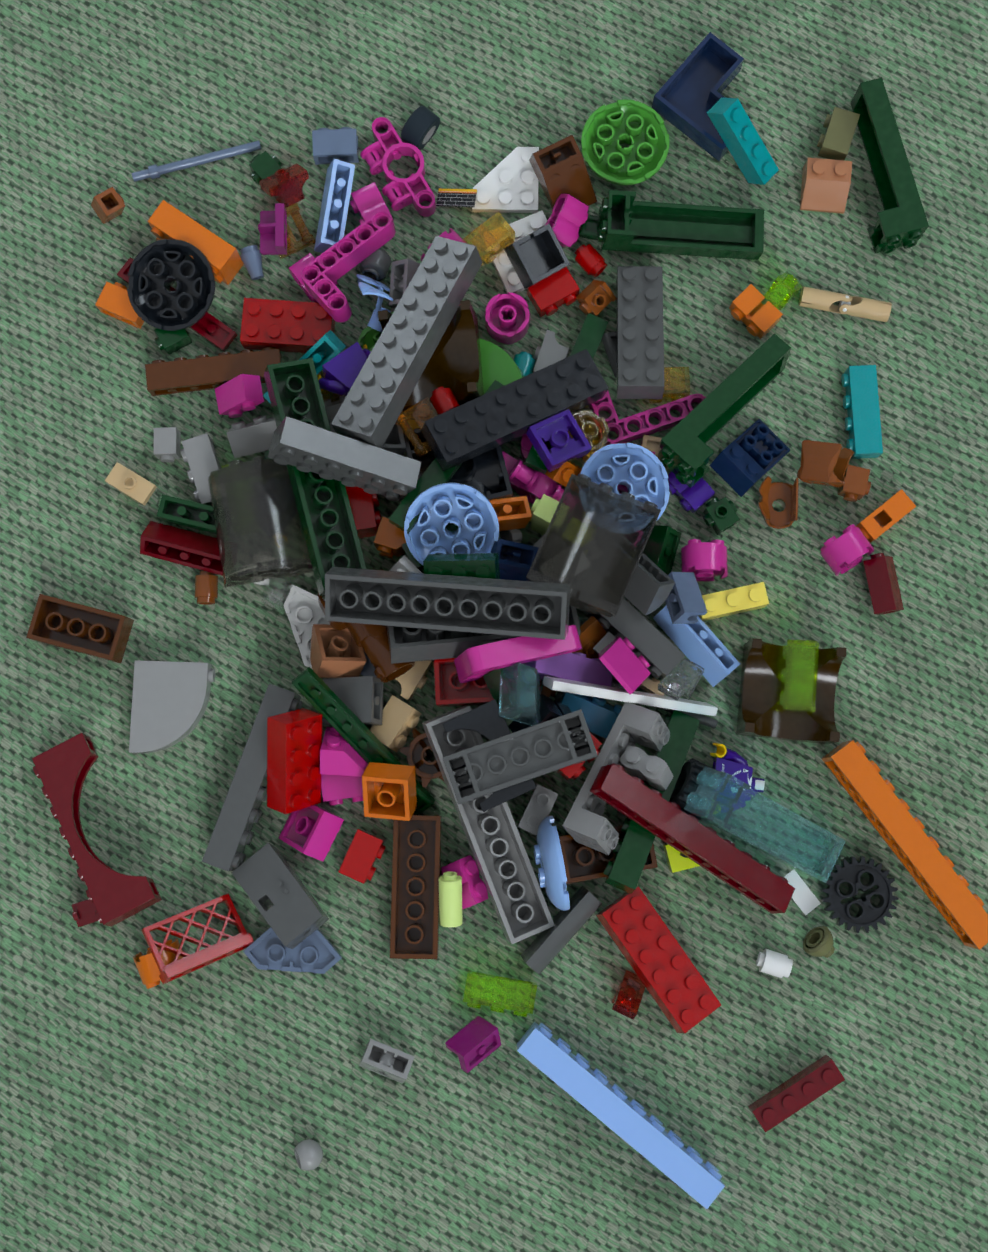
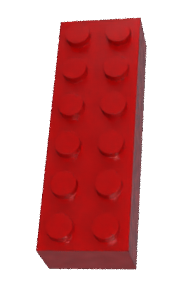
M636 887L631 894L626 892L596 915L677 1033L685 1034L721 1006L719 1000L640 887Z

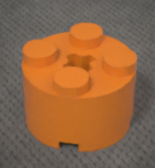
M176 938L174 941L172 939L167 940L165 945L178 949L180 943L178 938ZM147 948V954L142 956V953L139 952L133 956V960L142 983L149 989L160 984L161 979L159 975L161 973L150 948ZM163 949L161 958L164 965L172 963L176 954Z

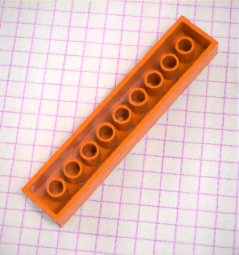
M854 740L842 742L821 759L964 945L980 950L988 943V914L982 907L984 906L983 901L978 895L970 892L967 888L969 886L967 880L962 875L956 874L953 870V862L946 855L943 856L939 852L938 843L933 837L926 835L923 831L925 827L917 817H912L908 811L910 810L908 804L902 798L898 799L891 782L887 779L884 780L879 774L881 770L878 765L872 760L869 761L864 755L866 753L864 747L859 742L855 743Z

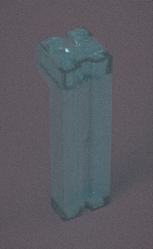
M704 766L697 776L696 784L699 786L696 792H691L687 797L684 810L806 875L824 883L827 882L846 842L845 840L750 789V785L734 776Z

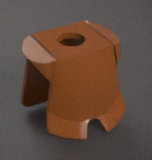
M804 440L802 441L801 467L797 472V478L809 484L842 487L845 484L844 474L854 451L848 448L842 449V445L839 443Z
M767 476L759 488L760 496L758 500L764 521L772 528L782 529L789 527L794 521L798 520L799 479L796 477L794 484L791 485L785 482L771 483L772 479L770 476ZM775 500L784 501L785 509L783 511L777 512L773 509L772 504Z

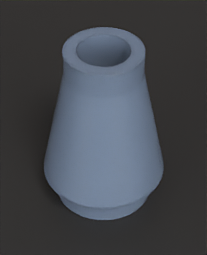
M257 245L242 248L240 250V258L251 280L263 278L262 257Z

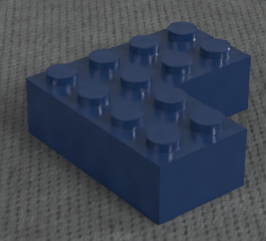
M709 32L654 95L652 109L720 161L728 152V148L707 112L721 97L725 98L721 93L740 72L744 58Z

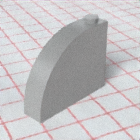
M135 660L129 753H153L167 749L182 741L195 729L207 708L211 682H215V669H212L211 664Z

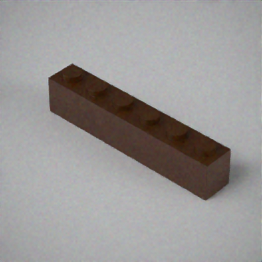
M265 347L262 351L246 349L237 354L221 352L218 356L198 355L194 359L178 357L174 361L169 362L154 360L151 364H145L147 390L152 396L210 390L221 386L240 374L260 376L261 383H266L264 372L267 365L283 363L282 354L275 347Z

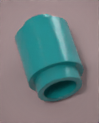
M520 352V354H515L513 360L525 377L533 373L536 360L532 358V354Z

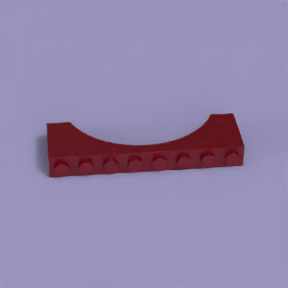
M80 733L32 758L35 764L33 771L39 779L41 778L44 785L41 787L42 792L47 799H50L52 804L50 807L51 813L55 819L59 820L61 825L59 827L60 834L65 840L67 839L70 846L68 848L69 855L74 861L76 860L79 867L77 869L78 876L87 885L86 894L92 903L94 902L96 906L95 915L97 920L101 924L103 923V925L112 927L162 899L152 878L116 872L99 859L85 838L80 820V797L86 776L97 760L98 754L90 737Z

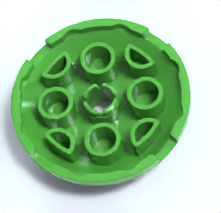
M628 99L617 100V102L606 106L604 104L595 110L585 123L581 138L583 157L589 168L601 179L616 185H634L654 176L663 166L670 144L669 134L661 116L650 106ZM627 143L629 147L621 148L622 146L620 144Z

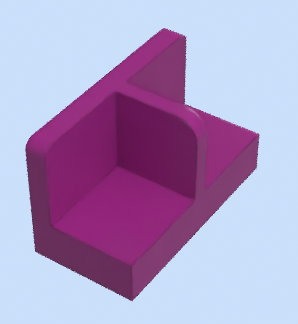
M275 203V211L260 212L258 230L260 233L261 255L287 254V211L284 203Z
M477 1016L446 1041L445 1044L449 1050L458 1055L461 1069L468 1073L500 1047L501 1040L498 1028L481 1016Z

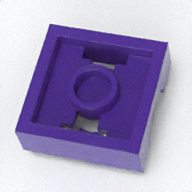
M569 409L530 426L526 433L548 472L560 468L561 465L576 457L579 459L587 455L592 448ZM549 440L551 446L553 447L550 450L548 449L547 444H544Z

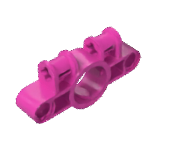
M376 118L372 123L375 143L369 145L360 153L361 158L368 163L369 171L372 175L384 171L388 184L382 189V193L390 200L393 211H399L413 204L421 216L429 217L433 215L436 210V202L432 190L424 179L425 163L423 154L416 146L410 143H403L387 118ZM381 129L387 130L385 133H378ZM401 156L414 158L417 167H419L417 173L411 174L406 179L397 178L392 170H388L391 162L394 159L402 158ZM423 201L431 202L429 206L421 205Z
M502 451L511 488L519 496H527L528 502L534 504L537 498L541 500L543 494L568 506L565 518L566 523L569 522L571 517L582 522V507L577 495H571L545 474L527 467L523 464L522 460H516Z

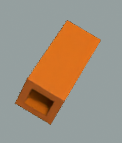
M901 489L856 525V527H859L871 543L913 510L916 505Z

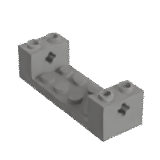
M624 703L562 825L576 842L606 855H609L611 850L616 848L619 833L607 818L602 817L606 802L590 792V789L602 766L618 764L623 767L620 758L628 746H635L638 743L656 751H661L663 745H666L669 741L670 731L658 712L633 703Z

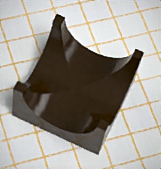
M470 300L460 301V306L457 308L400 414L435 411L430 398L432 392L439 387L450 388L459 405L484 395L478 317ZM387 310L378 311L379 322L383 330L392 315Z
M752 638L745 643L736 735L820 744L839 742L840 732L837 731L835 725L834 701L838 673L842 661L846 658L847 648H796L774 645L756 638Z

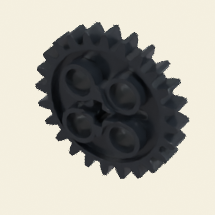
M853 856L850 857V863L845 859H841L842 867L834 864L835 872L827 871V874L831 877L830 880L823 879V882L828 885L827 888L821 889L822 892L827 893V896L823 897L821 901L828 902L829 904L824 910H832L829 918L832 920L838 918L836 922L838 926L845 923V930L849 931L853 926L856 933H859L861 927L866 933H869V926L874 930H878L877 922L886 925L884 917H893L888 911L889 909H897L891 903L899 899L892 895V892L897 891L898 888L891 887L890 885L895 881V878L886 877L890 871L887 869L881 871L882 863H877L874 866V859L869 858L866 863L863 856L859 857L858 862ZM866 872L870 879L868 884L863 885L860 881V876ZM842 882H846L849 887L848 892L844 895L839 892V886ZM874 885H878L877 889L863 893L861 895L862 899L852 898L844 904H841V900L857 895V889L861 891H866L872 888ZM874 894H877L880 901L877 906L873 907L870 899ZM852 904H857L859 908L855 916H851L849 913V908Z

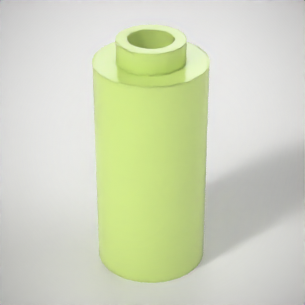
M447 871L438 878L439 924L443 927H458L463 924L462 877L458 876L457 872Z

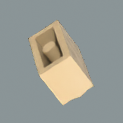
M392 695L383 709L382 725H373L370 731L382 744L398 752L405 745L410 731L419 723L421 713Z

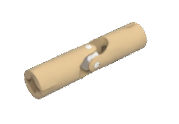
M803 286L798 306L887 322L892 303ZM837 301L840 302L839 306L834 305L833 303Z

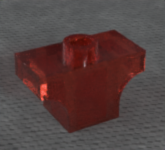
M296 163L288 168L277 170L275 174L259 181V184L264 192L271 197L275 196L276 201L284 203L285 208L305 199L302 188L305 181L309 179V175L306 169Z

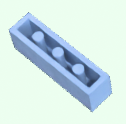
M333 159L327 168L314 247L316 252H325L344 237L355 170L354 164Z
M666 605L653 617L712 687L717 685L740 665L737 659L699 616H697L698 622L695 624H672Z

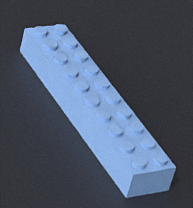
M534 1022L518 1041L517 1051L704 1208L708 1209L725 1187L721 1180L722 1175L718 1172L719 1170L709 1161L706 1164L703 1163L700 1154L690 1145L685 1148V1144L681 1141L682 1139L672 1130L667 1133L663 1123L654 1115L648 1117L644 1107L635 1099L630 1102L625 1095L626 1092L617 1084L611 1086L608 1083L607 1076L596 1068L593 1071L589 1068L588 1060L581 1054L577 1053L575 1056L571 1053L570 1046L563 1039L559 1038L556 1040L553 1038L552 1031L541 1022L538 1025Z

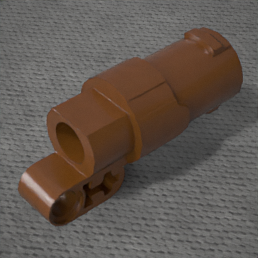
M318 592V603L325 615L324 595L319 596ZM328 621L336 630L348 628L357 646L363 647L375 668L374 674L381 682L392 681L405 674L415 665V662L391 664L385 625Z

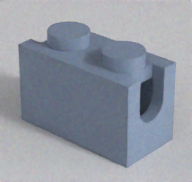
M342 127L334 130L329 128L312 130L315 165L331 164L333 159L347 163H359L356 129Z
M671 572L668 576L675 584L665 602L672 624H695L698 622V615H705L707 613L694 572Z

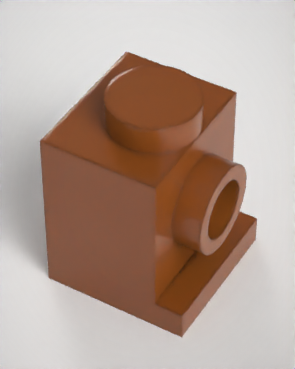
M593 280L576 297L580 303L579 308L586 315L590 313L595 316L611 301L614 302L617 299L606 282Z

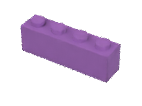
M568 653L522 664V674L542 680L544 676L611 687L612 673L599 658L589 659L586 658L584 653Z

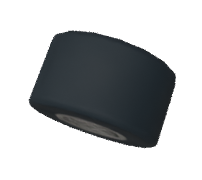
M425 106L418 107L405 123L401 132V139L422 150L436 133L440 124V118Z

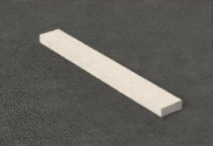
M544 676L542 683L544 686L555 691L709 716H716L718 710L717 707L706 702L634 691L630 695L622 688Z

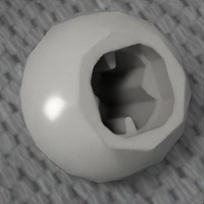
M310 1139L303 1140L294 1148L295 1158L301 1170H314L322 1162L323 1150L316 1141Z

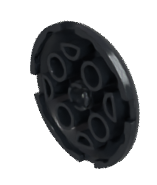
M167 239L153 242L139 252L129 269V289H127L130 303L137 315L155 328L167 331L186 329L201 320L212 304L215 294L213 269L206 256L188 242ZM173 281L177 283L175 291L170 290V284Z

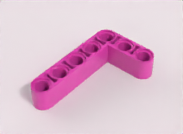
M386 211L375 213L301 270V278L307 291L336 322L342 323L349 320L352 310L347 298L334 282L395 236L396 231L392 218Z
M607 390L604 397L589 404V408L603 444L607 446L611 442L628 443L643 438V435H651L675 427L693 410L691 403L696 402L700 404L706 397L702 394H693L619 420ZM678 410L681 416L678 418L672 417L670 411ZM607 411L610 417L603 419L598 413ZM656 417L659 419L660 424L652 425L648 419ZM635 424L638 426L639 431L631 432L627 426ZM613 431L618 435V438L611 440L606 436V433Z
M571 625L568 628L565 640L520 636L469 648L454 659L459 682L466 683L477 680L492 670L581 650L582 645L576 625Z

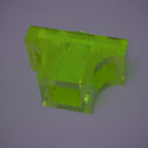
M786 272L775 279L764 297L777 309L782 310L798 294L803 286L797 278Z

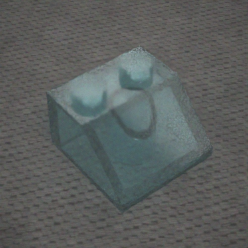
M516 663L501 670L499 716L530 726L540 724L541 679L538 670L521 663Z

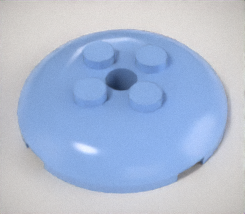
M618 443L604 446L589 457L580 472L578 497L581 507L596 526L609 530L610 533L629 535L641 532L652 526L661 517L668 504L670 492L666 469L658 457L640 445ZM620 484L625 485L628 489V494H619L617 486Z
M443 483L426 489L412 502L405 518L404 535L410 552L423 565V561L428 554L491 553L494 542L498 541L499 522L494 507L481 492L465 484ZM420 514L417 523L408 534L409 523L416 515ZM454 523L458 526V529L456 531H449L446 525Z
M551 815L545 817L538 827L537 845H534L533 853L535 864H540L541 867L538 868L540 888L545 887L546 893L555 907L566 911L570 909L569 893L566 890L567 877L557 827L552 826L554 817Z

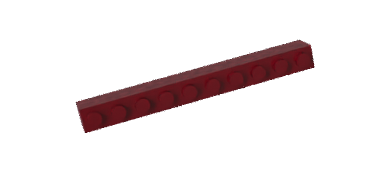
M610 764L601 767L590 792L771 914L786 912L795 888L788 884L786 878L775 875L767 865L753 860L751 854L738 850L732 841L719 837L714 829L703 826L699 823L698 818L681 811L679 805L662 798L660 792L643 785L644 782L641 779L627 774L622 766Z

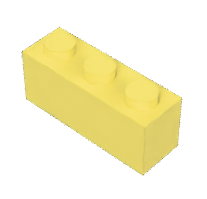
M760 582L702 595L707 613L698 616L702 621L765 608L769 605L765 584Z

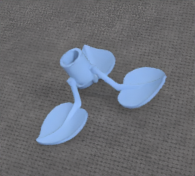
M357 274L358 286L362 295L371 294L378 296L376 308L367 326L383 332L378 318V311L387 310L391 312L381 307L383 298L389 299L392 302L394 300L387 293L383 292L384 290L390 292V288L368 276Z

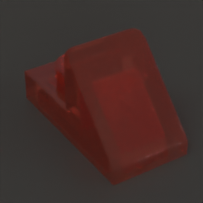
M628 970L625 971L612 999V1003H614L612 1010L632 1020L637 1015L645 990L644 984L636 974Z

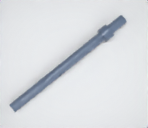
M258 140L161 166L155 164L148 166V169L133 172L132 177L134 182L147 178L156 179L160 178V175L260 150L261 145Z

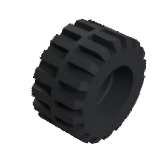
M696 759L688 760L682 766L669 802L676 803L681 807V811L701 820L709 811L717 796L720 786V772Z

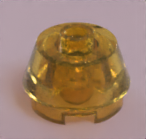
M591 410L579 411L573 414L574 419L592 447L588 454H593L604 447L609 434V427L604 417L600 418Z

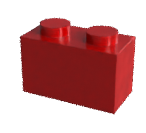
M564 267L528 287L527 296L540 317L544 315L550 316L557 312L558 307L563 304L570 305L577 300L576 297L579 295L580 288L567 267Z
M357 829L338 872L363 884L366 883L367 879L371 881L377 869L373 865L377 858H382L386 846L383 845L385 840Z

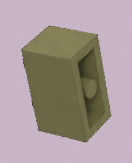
M834 107L832 114L826 115L823 124L826 131L825 134L820 135L816 146L820 148L818 156L832 160H845L860 114Z

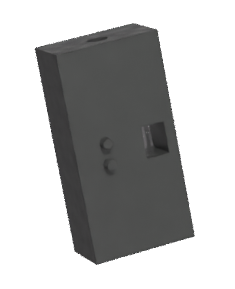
M267 843L231 872L285 947L294 949L329 920L328 916L279 850L270 843Z

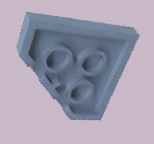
M270 927L243 951L257 969L325 974L343 958L319 928L294 949L283 945Z

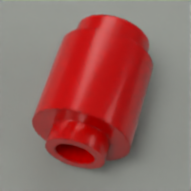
M583 244L576 250L575 261L588 275L596 278L607 267V264L604 262L605 259L591 244L587 246Z
M439 387L432 392L430 401L438 415L460 406L450 388Z

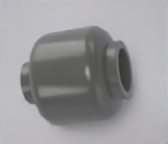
M379 248L360 263L359 268L362 275L379 281L386 277L392 261L388 253L383 248Z

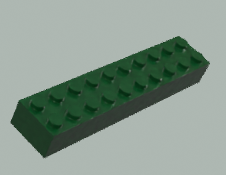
M313 358L267 365L264 378L276 426L278 427L287 416L331 431ZM287 464L319 596L325 595V574L332 567L366 569L346 487L341 481L323 479L317 473L311 471L302 472L297 467Z

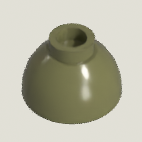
M818 926L810 930L804 938L803 950L814 957H830L835 951L831 931L826 926Z

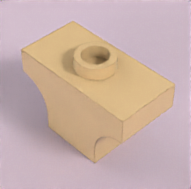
M118 462L105 479V482L144 506L157 488L156 485Z
M431 660L415 661V665L409 671L394 679L401 684L402 692L400 696L410 701L417 688H423L428 679L425 675L433 663Z

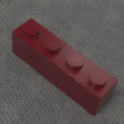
M150 521L141 534L140 554L227 577L236 562L238 544Z
M825 1055L748 1107L761 1128L767 1132L843 1082L845 1078L834 1061Z

